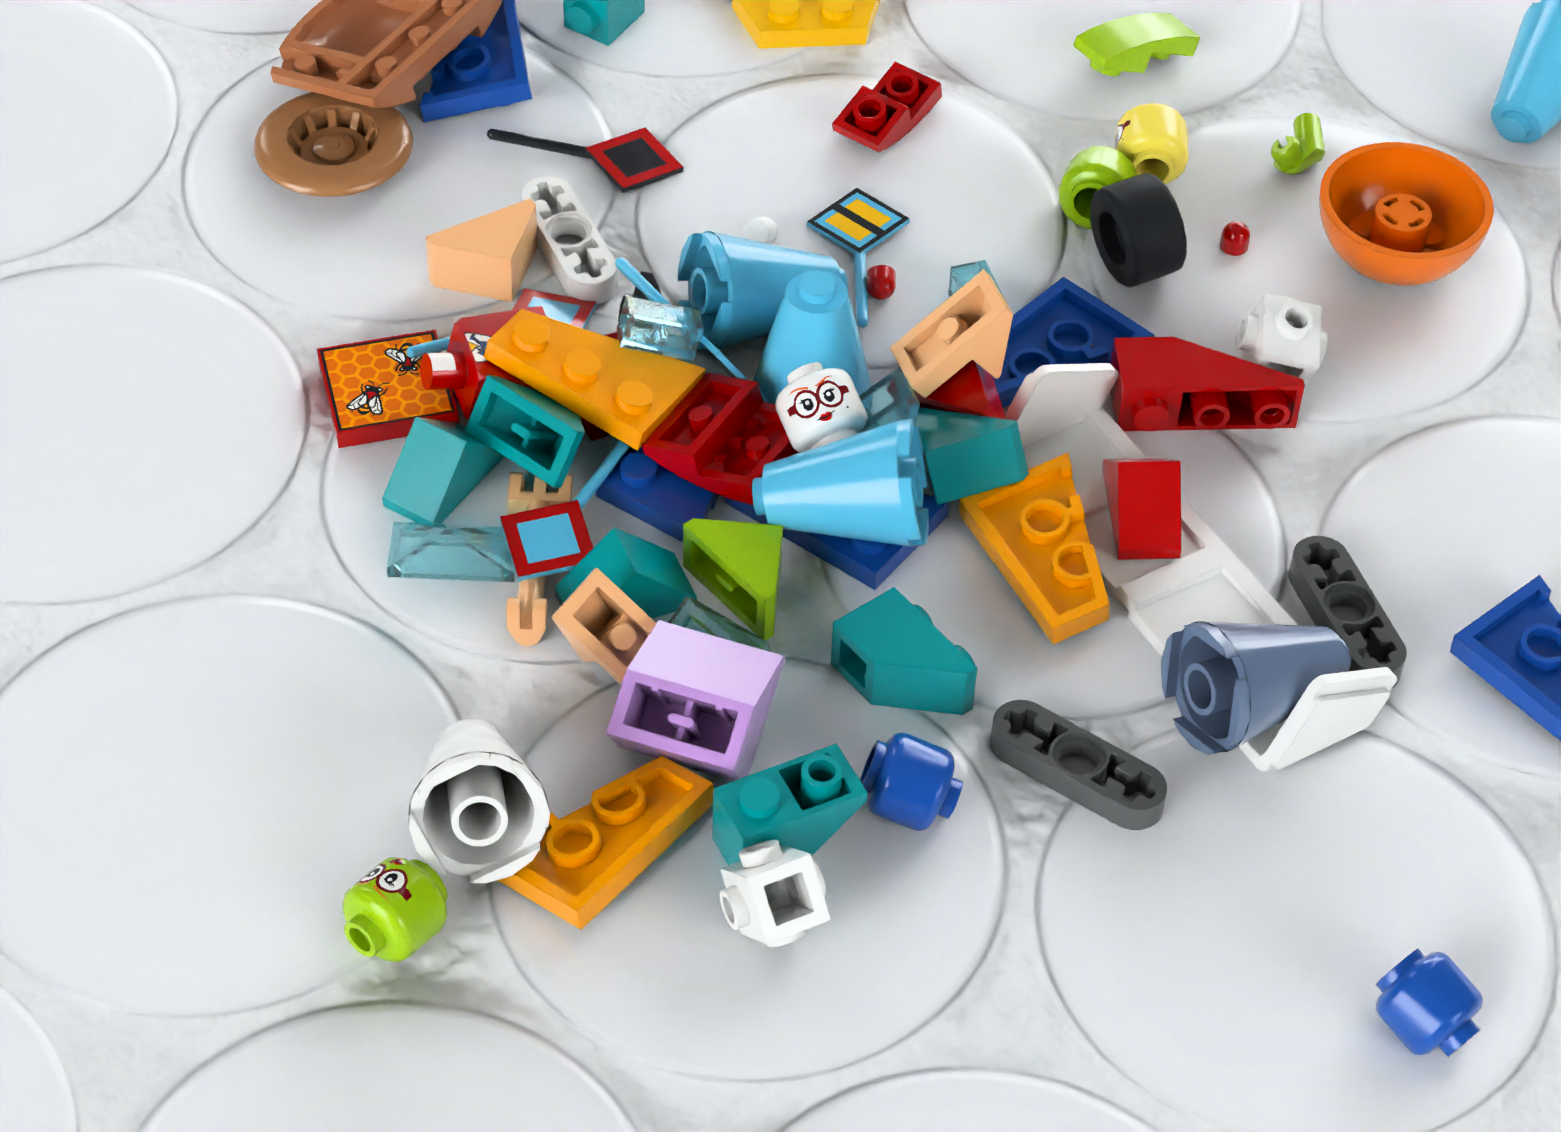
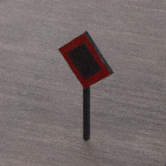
M646 127L589 147L498 129H489L487 132V137L491 140L592 159L623 193L681 173L684 169Z

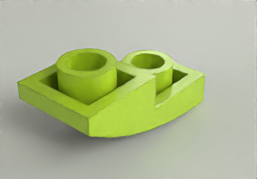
M1145 13L1121 17L1090 28L1076 36L1073 46L1091 60L1090 66L1094 70L1108 76H1119L1121 71L1145 73L1150 57L1167 60L1170 55L1193 56L1200 36L1171 13Z

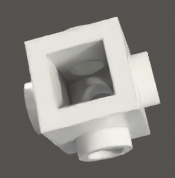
M1265 293L1252 313L1242 316L1236 333V348L1243 350L1242 359L1304 380L1305 386L1320 367L1328 342L1327 332L1321 330V306L1298 301L1296 298L1287 295L1275 296Z
M768 840L742 849L738 853L741 861L720 868L726 889L721 890L719 894L722 910L729 925L734 930L739 929L742 935L767 944L768 947H777L795 942L806 936V929L831 920L824 899L826 894L825 881L818 864L810 853L784 845L780 846L778 840ZM770 884V891L766 896L764 886Z

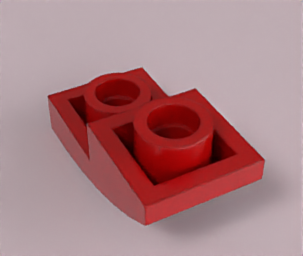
M895 61L873 89L865 86L859 89L832 123L833 131L872 150L881 152L908 134L930 112L942 97L941 83Z

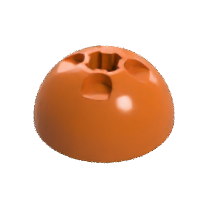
M1382 142L1350 150L1338 157L1327 168L1320 186V216L1324 231L1334 250L1343 261L1358 273L1377 282L1389 285H1422L1437 281L1458 270L1481 246L1488 234L1494 214L1493 200L1489 189L1475 171L1447 153L1413 143Z

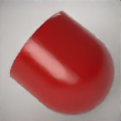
M1239 221L1228 223L1222 230L1220 239L1221 250L1232 256L1246 253L1250 241L1249 228Z
M887 265L871 267L867 271V290L869 294L878 300H885L891 297L896 288L895 270Z

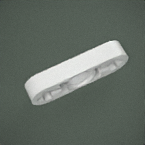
M541 176L528 181L522 188V201L531 198L536 205L538 246L569 297L580 300L596 301V305L609 301L617 292L616 260L570 184L555 176ZM550 207L557 208V214L551 216ZM562 235H577L584 239L574 245H563L555 241L556 238ZM587 264L589 274L587 272L581 273V266Z

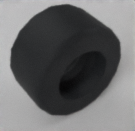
M1143 173L1104 186L1094 192L1090 204V222L1094 240L1106 268L1118 283L1130 288L1174 273L1183 267L1187 255V238L1183 219L1168 187L1157 176Z

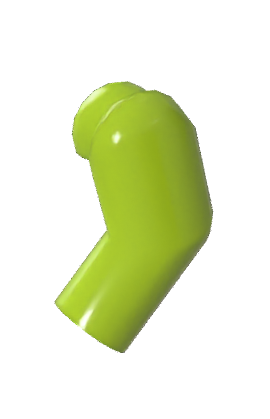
M1303 113L1295 118L1293 123L1295 137L1286 136L1287 145L1282 147L1277 139L1271 147L1274 166L1283 174H1299L1323 159L1325 145L1320 118L1314 113Z

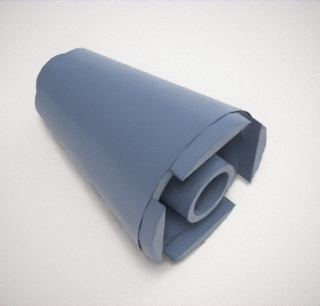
M1197 621L1184 625L1185 628L1182 631L1172 633L1167 639L1161 659V678L1165 698L1175 696L1182 715L1181 717L1173 718L1178 732L1193 748L1210 755L1231 751L1286 720L1308 685L1315 678L1324 674L1348 672L1351 665V656L1346 643L1332 629L1324 626Z

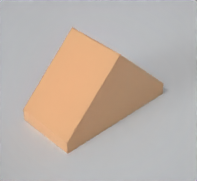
M527 199L426 236L428 274L433 286L513 302L538 249L536 205L532 199Z

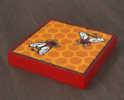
M436 330L317 349L319 368L338 448L407 437L415 417L456 422L459 424L458 410L452 389L426 390L423 387L420 375L422 356L410 358L406 354L410 346L438 340Z

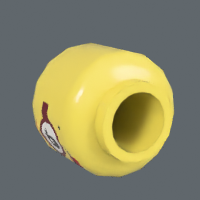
M1156 103L1138 105L1126 111L1119 119L1115 132V149L1121 151L1132 162L1137 175L1149 173L1157 176L1164 184H1167L1177 179L1185 171L1188 162L1189 138L1186 121L1177 110L1167 105Z

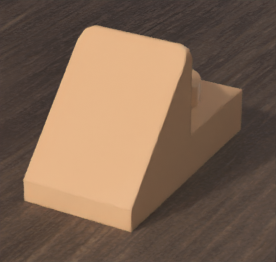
M983 269L894 343L890 349L911 388L924 398L934 392L971 360H974L994 378L998 379L1002 373L1013 313L990 274Z
M598 568L593 569L551 617L584 662H597L620 685H622L626 669L656 625V622Z

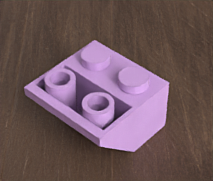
M658 620L626 669L606 734L623 749L654 758L664 756L681 766L732 781L746 777L750 772L785 657Z

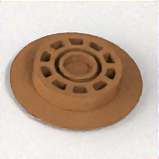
M310 92L283 103L264 119L255 137L254 154L262 171L271 180L284 188L311 196H346L377 187L396 175L408 161L413 147V136L406 118L396 107L373 108Z

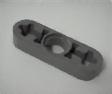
M1310 536L1302 539L1294 547L1288 577L1315 626H1324L1332 629L1346 643L1351 656L1349 671L1388 667L1397 677V681L1392 687L1394 688L1401 678L1407 655L1406 647L1346 548L1332 538ZM1330 569L1327 579V576L1325 575L1323 570ZM1336 605H1349L1360 611L1363 618L1357 621H1344L1334 616L1330 608ZM1365 649L1370 655L1368 658H1363ZM1384 661H1386V664H1379V663H1378V662H1384Z
M1013 700L1003 704L995 712L990 745L995 756L1002 762L1122 828L1143 830L1152 827L1160 820L1167 794V783L1164 776L1153 766L1035 702ZM1023 729L1032 732V734L1025 732L1021 734L1019 738L1014 737L1010 734V732L1013 734H1019L1023 731ZM1042 750H1044L1045 752H1048L1049 750L1048 755L1042 754ZM1069 755H1081L1090 759L1096 768L1086 774H1075L1063 768L1060 760ZM1112 774L1114 776V779L1108 776L1106 786H1104L1106 775ZM1136 791L1146 795V797L1139 795L1133 801L1124 797V795L1132 796Z

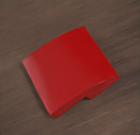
M709 372L704 375L642 443L646 456L677 476L715 494L753 505V478L762 477L764 465L799 453L792 447L776 411L775 404L763 402L758 382Z

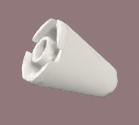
M476 719L455 722L440 735L413 793L408 813L409 830L416 851L432 869L446 877L448 872L458 876L469 877V883L482 884L510 877L533 861L541 848L540 842L546 832L550 818L548 799L539 779L494 727Z

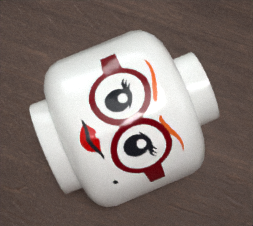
M814 362L795 369L787 376L789 384L778 394L775 406L789 441L799 453L858 434L865 428L868 419L867 413L847 372L838 368L823 369L821 363Z

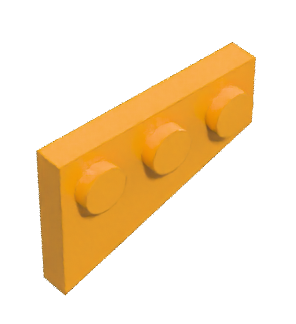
M521 309L488 339L484 358L637 451L642 447V443L704 377L706 368Z
M1068 453L1028 469L1029 475L1023 481L959 499L960 517L1053 645L1109 620L1110 604L1095 549L1090 544L1084 522V509L1080 495H1077L1072 478V465Z
M660 756L593 791L591 803L561 819L550 813L548 827L540 842L541 848L533 861L514 875L497 881L582 930L713 805L714 785L707 779L670 759Z

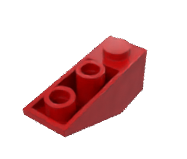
M1177 337L1114 338L1110 364L1118 371L1119 376L1110 391L1115 422L1124 432L1296 428L1305 387L1304 380Z

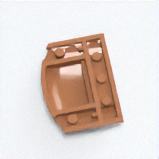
M322 0L294 26L279 48L284 61L281 68L272 66L270 74L274 83L373 108H389L402 105L416 99L413 86L422 80L450 51L454 50L468 35L483 37L494 19L502 0Z

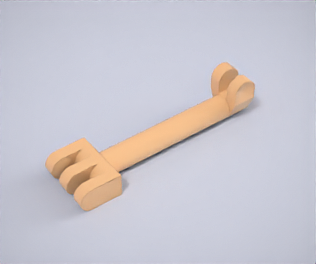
M510 472L507 497L508 515L572 501L573 474L566 475L562 487L557 488L558 492H548V484L536 476L534 478L533 491H524L525 480L523 473ZM545 576L519 581L518 598L507 599V630L520 645L533 646L537 644L546 631L548 605L547 599H543Z

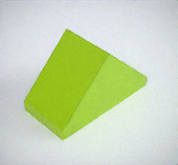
M693 518L684 523L683 567L763 641L774 636L782 565L783 526Z

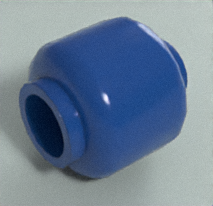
M907 733L894 734L887 743L877 740L870 751L859 779L868 792L867 809L872 814L916 831H922L931 826L937 815L949 819L956 807L963 787V781L953 777L955 762L952 753L947 749Z
M1417 948L1375 984L1382 992L1376 1002L1378 1015L1409 1051L1415 1055H1426L1439 1047L1449 1057L1481 1030L1472 1018L1481 1009L1483 997L1474 984L1445 953L1433 952L1425 956Z

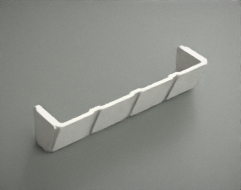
M1110 363L1050 364L1040 366L1033 373L1025 377L1005 416L1008 420L1017 421L1027 468L1031 469L1068 453L1072 465L1073 482L1077 495H1080L1084 509V522L1090 544L1095 549L1106 593L1111 599L1122 602L1129 611V620L1161 657L1170 635L1174 632L1182 631L1185 628L1184 625L1197 621L1298 625L1182 495V550L1180 558L1117 560L1102 471L1103 459L1147 458L1102 408L1118 379V371ZM1388 667L1320 675L1308 685L1286 720L1238 747L1260 771H1267L1274 767L1277 770L1283 769L1369 727L1390 697V690L1396 683L1397 677Z

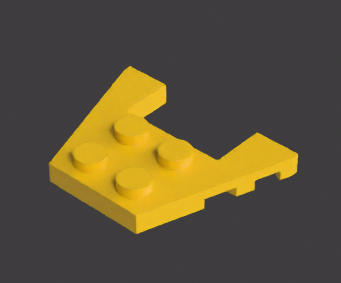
M732 0V9L759 49L865 45L880 0Z

